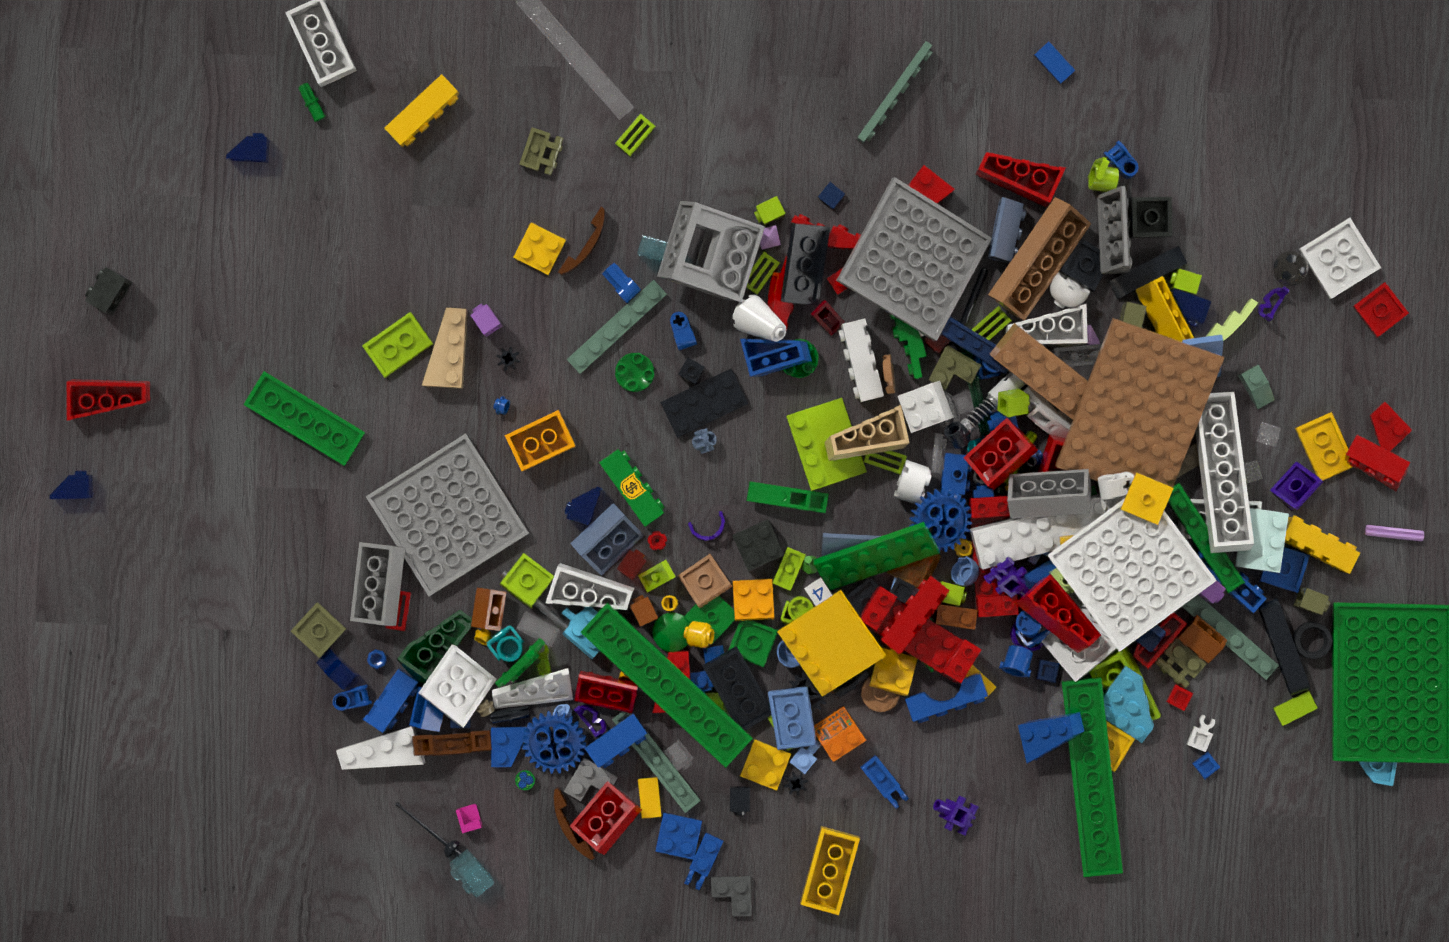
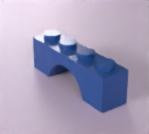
M981 673L965 677L959 692L949 700H934L925 692L906 697L905 701L912 721L922 723L929 720L928 716L936 714L937 717L948 714L947 710L955 708L957 711L966 708L967 703L974 702V704L984 702L986 701L984 697H987L988 693Z

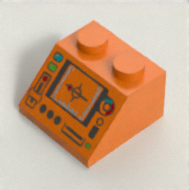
M844 706L814 725L816 737L833 762L866 741Z

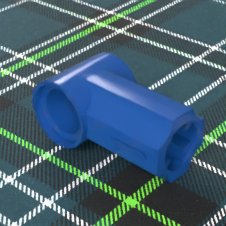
M615 263L602 273L626 303L641 291L638 285L630 277L628 278Z

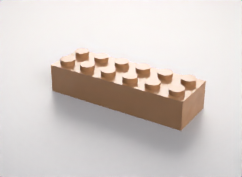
M1055 197L988 295L1012 315L1026 320L1091 223L1070 204Z
M1014 323L991 351L990 355L1073 420L1088 380Z

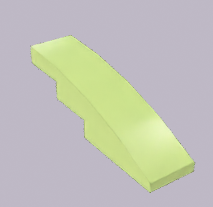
M1249 299L1240 314L1232 311L1224 324L1221 326L1215 323L1207 336L1222 335L1224 341L1247 319L1258 302Z

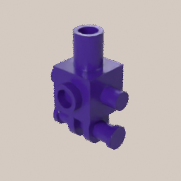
M1009 556L1003 562L997 563V568L992 567L990 569L991 572L984 576V579L989 584L997 578L998 587L995 590L1000 595L1005 592L1011 598L1016 594L1022 597L1030 590L1026 586L1024 577L1027 573L1024 567L1020 569L1013 566L1014 561Z
M961 796L958 797L956 802L946 799L945 802L937 799L933 804V809L940 812L939 817L947 820L944 828L952 831L954 824L960 826L957 832L966 836L968 828L973 825L970 822L972 819L975 820L976 816L974 815L979 807L970 803L969 809L964 807L966 798Z

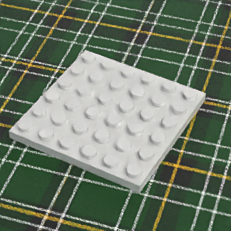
M1125 498L1048 554L1050 560L1119 652L1217 581L1165 511L1157 525L1121 510Z

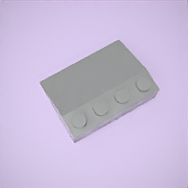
M1121 186L1097 196L1101 274H1123L1130 272L1132 266V259L1130 257L1131 239L1129 238L1130 219L1128 218L1129 199L1127 198L1125 186Z

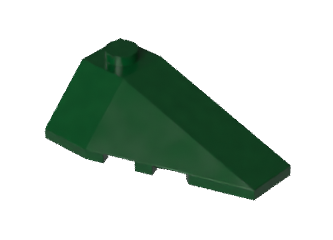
M461 610L457 611L442 621L441 624L427 631L417 640L409 643L397 658V661L414 679L424 685L451 645L458 647L472 628V618Z

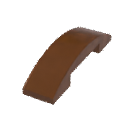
M602 206L591 221V225L596 227L595 231L576 260L568 256L558 271L560 275L563 276L573 271L594 250L605 222V208Z
M490 730L460 734L412 736L414 756L456 755L492 750Z
M557 787L554 789V807L559 825L574 848L592 860L595 858V854L590 845L585 840L579 842L573 829L569 827L570 824L561 809L567 806L568 803L560 788Z

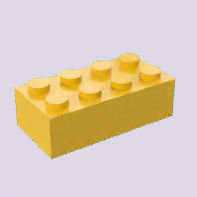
M821 826L800 900L801 905L839 915L860 841L859 836Z

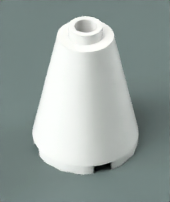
M749 295L750 298L747 300L742 299V302H739L732 318L735 320L733 325L737 330L774 342L784 338L786 334L785 324L760 297Z

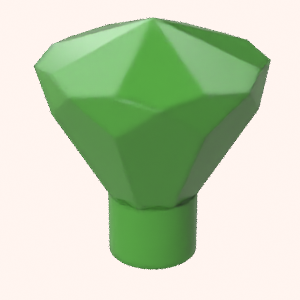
M806 556L803 560L802 570L807 574L817 572L814 566L815 556Z

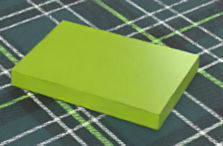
M409 312L362 346L381 374L386 378L428 349L433 343L413 314Z

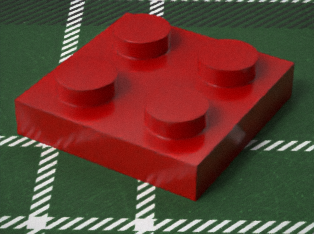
M1386 282L1352 306L1376 338L1409 314Z

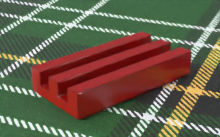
M400 591L396 626H385L386 629L406 630L412 592ZM403 595H405L406 601L402 619V626L400 627L398 626L402 606Z

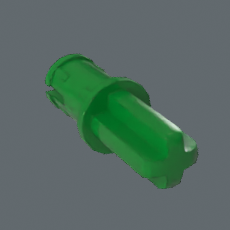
M309 83L300 85L298 89L306 103L305 107H308L314 122L324 119L326 116L318 103L319 98L315 97Z

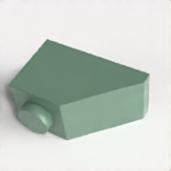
M1259 365L1253 366L1238 375L1257 409L1275 400L1269 382Z

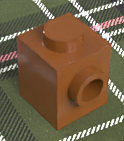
M641 595L632 600L633 604L630 607L640 627L659 618L649 597L644 598Z

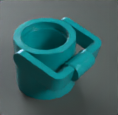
M507 626L495 633L493 638L487 642V646L498 661L510 662L522 655L524 641L512 626ZM510 630H512V632L515 634V636H513V635L506 636V634H507ZM495 642H498V644H497V652H496V651L494 650V648L491 646V645H493Z

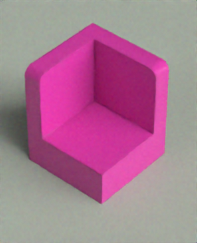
M476 804L456 810L462 833L482 828L483 825Z

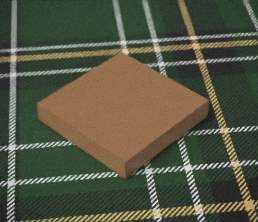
M711 554L678 575L699 608L732 587Z

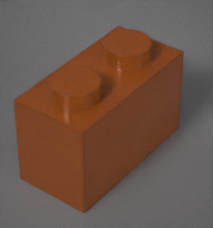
M477 587L471 627L501 631L506 598L505 591Z
M940 604L936 609L934 623L975 630L978 610Z
M1198 615L1187 624L1178 637L1184 646L1192 649L1200 659L1205 660L1207 663L1214 659L1227 642L1225 637Z

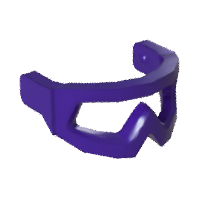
M1286 287L1275 288L1263 298L1265 304H1260L1258 307L1260 316L1270 322L1274 318L1273 315L1285 295L1290 290ZM1277 293L1280 297L1274 305L1270 314H1264V308H1271L1269 298Z
M719 511L721 526L713 536L699 535L694 531L693 524L689 522L688 525L692 535L704 541L714 540L720 536L726 523L722 511Z
M1015 621L1014 624L1011 626V640L1015 646L1023 647L1018 643L1016 638ZM1040 642L1036 647L1026 649L1033 652L1039 650L1044 644Z
M584 704L574 709L595 738H599L606 732V723L604 719H597L598 712L594 708ZM585 710L593 714L592 723H600L601 730L595 731L589 721L583 716Z

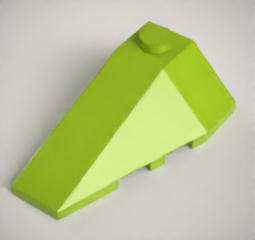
M1127 647L1120 652L1116 649L1089 672L1092 678L1101 677L1102 688L1105 690L1109 688L1125 666L1142 676L1135 659ZM1142 676L1144 691L1149 703L1150 716L1152 720L1160 718L1161 714Z

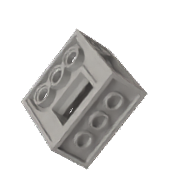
M680 201L657 277L725 300L742 302L765 226L696 202ZM695 227L706 232L696 264L692 265L686 263L685 259Z

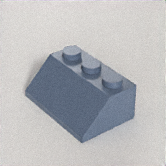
M1003 197L999 200L987 259L1010 263L1018 252V248L1015 245L1016 240H1020L1022 229L1019 228L1020 220L1024 221L1026 209H1023V203Z
M613 503L570 544L602 576L644 535Z
M822 533L821 557L881 536Z

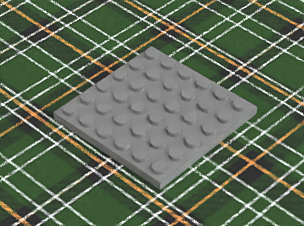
M893 177L836 281L930 339L937 341L992 238Z
M466 433L366 496L396 546L405 547L404 558L428 596L433 595L529 534Z

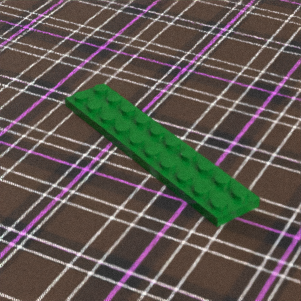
M609 603L581 631L593 645L725 768L753 739Z
M1097 677L1080 679L1076 682L1074 680L1062 681L1065 714L1080 712L1084 727L1083 733L1068 741L1083 877L1123 873L1102 679Z

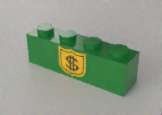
M617 449L599 463L644 527H646L664 514L663 509L665 507L659 498L656 500L653 498L651 493L654 491L647 482L643 484L640 479L642 474L637 467L632 468L628 463L631 459L625 450L621 452Z

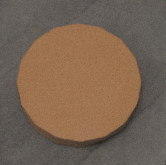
M891 354L884 355L883 373L884 380L887 382L886 392L891 394L895 393L893 362Z
M871 677L866 679L861 687V696L869 709L876 712H885L891 710L898 703L899 694L869 686Z

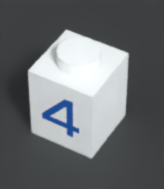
M821 577L804 588L815 606L832 596Z

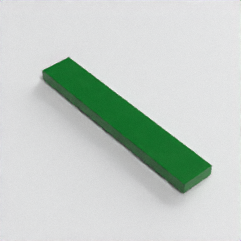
M1180 483L1172 487L1173 491L1167 503L1222 586L1226 588V592L1230 593L1245 582L1225 552L1211 553L1207 524Z

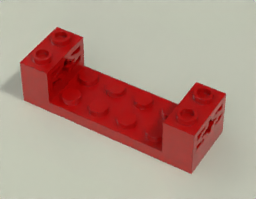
M1008 496L968 499L969 513H971L970 521L972 522L970 529L1010 518ZM971 536V542H972V558H973L974 561H976V563H977L978 566H979L978 559H977L976 552H975V548H974V544H973V540H972V536ZM979 567V575L976 582H974L976 610H978L977 617L1019 615L1018 605L1015 604L1018 601L1017 595L1011 598L1005 592L1001 595L998 594L995 590L998 587L997 578L991 584L987 583L984 579V576L991 572L990 569L992 567L983 570Z
M880 586L876 588L859 617L868 629L880 635L887 626L891 627L895 621L892 619L899 610L903 612L907 605L897 600V596ZM929 619L904 651L956 684H960L982 649L966 639L958 638Z

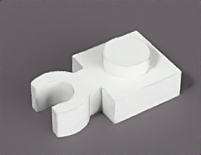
M1201 715L1199 718L1200 727H1193L1187 745L1206 752L1213 736L1208 730L1214 726L1215 720L1211 719L1210 723L1206 725L1204 723L1205 715Z

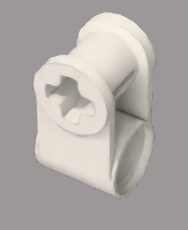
M1130 472L1100 476L1098 484L1101 498L1113 499L1118 496L1127 495L1134 475Z

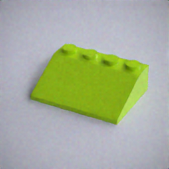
M842 398L786 416L811 491L867 472L862 456L828 460L825 441L830 436L852 427Z

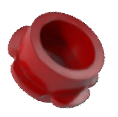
M654 531L652 535H649L647 541L652 550H662L666 546L667 537L665 534H661L660 531Z

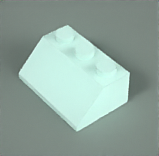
M1250 508L1254 545L1251 550L1237 551L1235 566L1280 573L1289 514Z

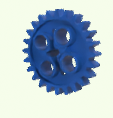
M942 488L940 493L937 489H934V495L927 492L928 498L925 499L921 496L922 503H915L918 508L917 510H911L915 516L909 518L914 522L910 526L922 522L926 524L928 529L933 526L931 535L939 548V552L941 549L947 552L948 546L954 550V543L961 545L959 539H966L964 532H970L966 528L967 525L972 524L971 521L967 520V518L971 517V513L967 512L970 506L965 505L967 501L952 490L947 492V490ZM935 507V512L930 515L931 509ZM954 508L953 513L949 515V510ZM951 527L950 533L946 534L947 529Z
M548 711L546 717L540 713L539 720L533 717V724L528 723V729L524 730L523 734L525 736L522 738V742L525 744H523L522 749L527 750L525 757L531 756L529 763L536 761L535 768L541 765L543 766V772L547 768H550L551 774L554 769H557L558 773H561L562 768L569 771V765L575 767V761L580 762V755L585 753V750L582 748L586 747V742H583L586 739V735H580L584 729L577 728L579 721L572 723L573 716L568 719L565 718V712L562 716H559L558 711H556L555 715L552 716L550 711ZM550 726L553 727V731H554V742L557 743L556 752H557L559 758H556V757H555V747H554V742L551 741V740H552V732H551ZM564 729L567 733L560 734L557 730ZM544 732L547 734V737H541L538 733ZM567 747L570 749V752H563L561 748ZM548 750L551 755H544L542 751Z

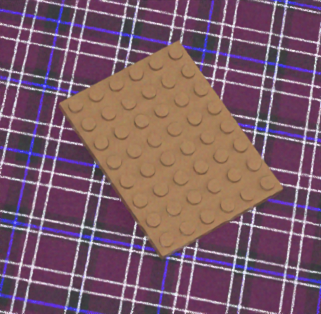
M1112 318L1055 466L1063 470L1089 469L1090 479L1096 481L1103 475L1130 472L1135 476L1137 472L1173 487L1224 357Z

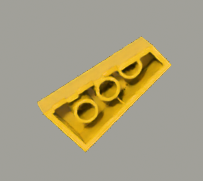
M1297 516L1288 517L1285 543L1346 574L1351 573L1360 555V552L1356 551V546L1348 542L1346 544L1339 542L1338 537L1330 533L1328 535L1322 533V529L1312 524L1310 526L1307 525L1303 519Z

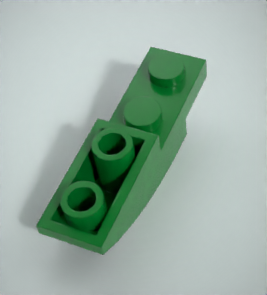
M890 314V318L895 320V327H892L894 339L898 338V342H907L904 345L905 356L910 358V364H907L909 376L913 375V380L922 378L919 358H925L926 352L921 336L916 329Z
M749 481L746 501L826 513L829 494Z

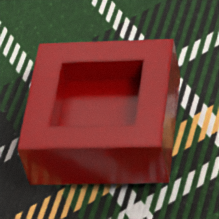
M842 269L827 278V281L837 295L848 289L836 281Z
M1175 684L1166 702L1185 711L1193 693Z

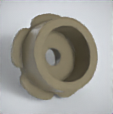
M487 699L481 701L476 712L481 717L491 714L495 710L494 702Z

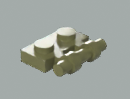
M532 127L519 165L535 171H539L541 164L545 165L544 174L551 176L553 169H556V160L559 152L562 151L563 146L561 145L564 138L556 136L554 143L550 142V133ZM546 147L552 149L549 159L543 158Z
M1178 638L1164 652L1169 657L1165 662L1159 657L1155 662L1160 667V671L1167 673L1174 679L1173 682L1175 684H1180L1184 689L1190 684L1185 679V676L1189 674L1192 678H1195L1207 664L1191 649L1184 646ZM1174 662L1182 668L1180 673L1171 667Z

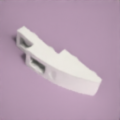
M1027 386L1023 390V392L1029 395L1030 399L1027 417L1048 434L1066 439L1073 420L1061 410L1057 411L1043 396L1030 386Z

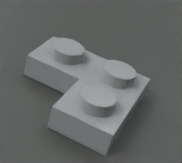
M584 757L564 792L581 801L590 785L600 790L607 781L614 785L618 777L602 767L598 768L594 762Z

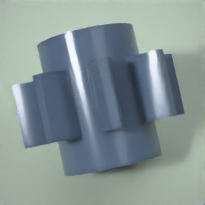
M707 428L694 432L695 437L692 439V444L696 450H700L701 454L714 450L713 445L716 444L717 439L713 432H708Z

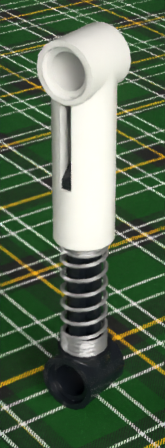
M1012 372L1008 373L987 393V400H983V404L980 403L979 407H975V411H971V415L968 414L967 418H963L961 422L954 421L948 424L944 434L954 448L961 449L970 442V433L974 430L973 427L976 428V425L980 424L981 420L984 421L983 418L985 416L988 417L987 414L989 412L992 413L993 409L996 410L998 407V392L1021 389L1026 383Z

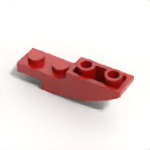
M799 214V217L794 215L791 224L814 225L809 222L810 218ZM840 224L837 227L833 225L829 233L828 247L845 250L854 249L861 234L856 233L853 235L848 232V228Z
M786 256L781 273L773 272L768 292V306L785 324L787 330V320L794 310V304L780 301L787 260Z

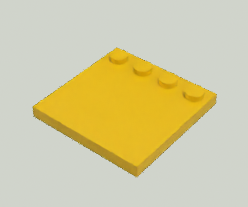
M841 590L777 631L822 697L886 656Z

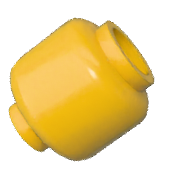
M693 621L684 630V638L687 639L689 646L706 648L709 644L713 643L715 632L708 623Z

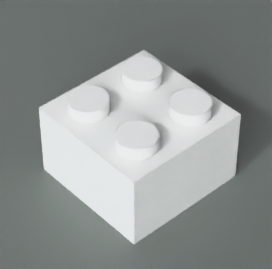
M940 381L898 396L911 433L954 418Z

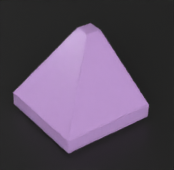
M776 225L764 228L760 241L761 249L781 245Z
M1087 325L1088 343L1086 345H1100V341L1092 326Z

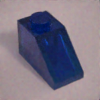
M253 133V136L245 137L227 153L226 159L230 161L268 163L270 139L265 137L263 133Z
M1175 288L1172 289L1171 293L1184 319L1187 320L1186 323L1198 327V324H1204L1211 301Z
M75 471V475H68L50 494V499L93 498L92 475H87V471Z
M596 487L572 499L571 503L568 502L564 512L567 514L566 518L590 525L602 488Z
M330 648L316 662L325 674L342 690H345L359 675Z

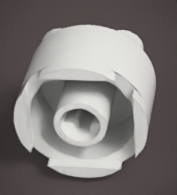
M906 460L897 482L898 489L897 491L895 490L894 497L912 504H921L920 497L925 496L924 485H929L932 470H929V467Z

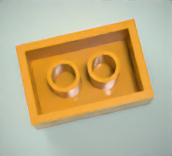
M559 410L505 435L522 472L576 447Z

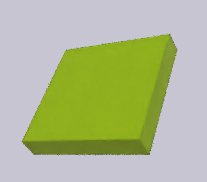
M523 553L499 585L529 608H532L552 582L554 576Z

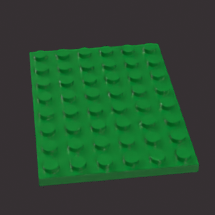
M1332 603V761L1449 763V605Z

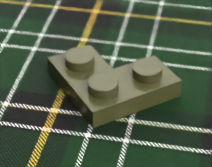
M946 346L929 381L933 383L940 381L942 388L946 390L954 375H957L971 384L981 365L950 346Z

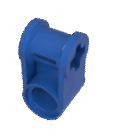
M1117 141L1116 145L1108 152L1105 151L1103 153L1109 163L1119 170L1123 178L1130 179L1137 173L1139 168L1137 161H1135L1120 141ZM1131 164L1134 172H1125L1124 165Z
M683 312L673 313L670 318V324L678 350L697 345L687 316ZM676 315H679L680 318L684 317L685 321L682 322V326L673 323Z
M368 685L358 686L336 694L333 698V706L337 710L342 711L372 704V700H369L367 693ZM339 696L347 698V705L345 707L337 704Z

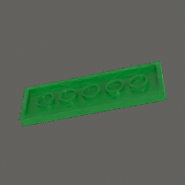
M263 371L243 404L346 466L366 433Z
M922 522L814 559V566L830 591L939 554V548L926 524Z

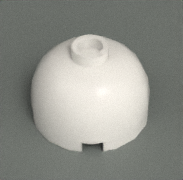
M1060 272L1056 274L1050 284L1051 295L1056 299L1054 303L1063 309L1065 306L1069 308L1080 306L1090 294L1087 288Z

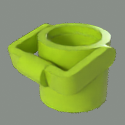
M1102 157L1094 161L1088 175L1089 189L1108 192L1117 187L1119 170L1108 167L1109 161L1107 158Z
M805 596L794 597L790 602L786 600L780 618L781 622L789 624L812 609L811 601ZM787 607L789 616L792 618L790 620L784 618Z

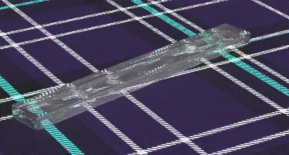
M517 0L515 2L619 120L634 108L630 101L540 0Z

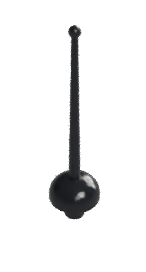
M398 802L395 804L445 846L444 855L447 858L453 854L459 859L463 855V852L458 849L459 841L452 840L446 842L404 809Z

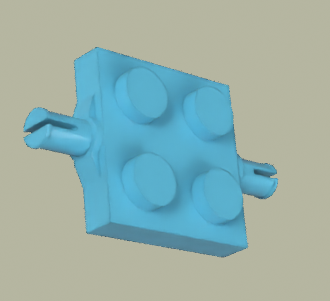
M590 606L585 607L575 615L567 607L561 614L567 617L570 622L562 634L590 659H593L601 651L581 631L598 612Z

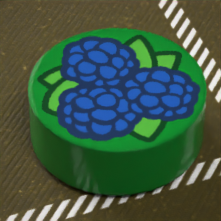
M522 770L516 775L515 783L519 789L529 790L535 784V776L529 770Z

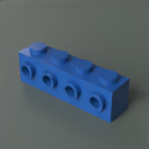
M1199 551L1197 555L1208 568V570L1211 572V574L1214 576V578L1220 583V581L1218 580V578L1216 577V575L1214 574V572L1212 571V569L1210 568V566L1208 565V563ZM1240 572L1239 574L1245 583L1228 594L1247 611L1254 613L1267 598L1263 596L1264 591L1257 585L1253 587L1248 582L1250 579Z

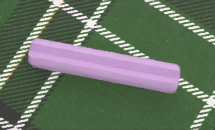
M1366 525L1365 535L1413 541H1423L1424 531L1374 525Z

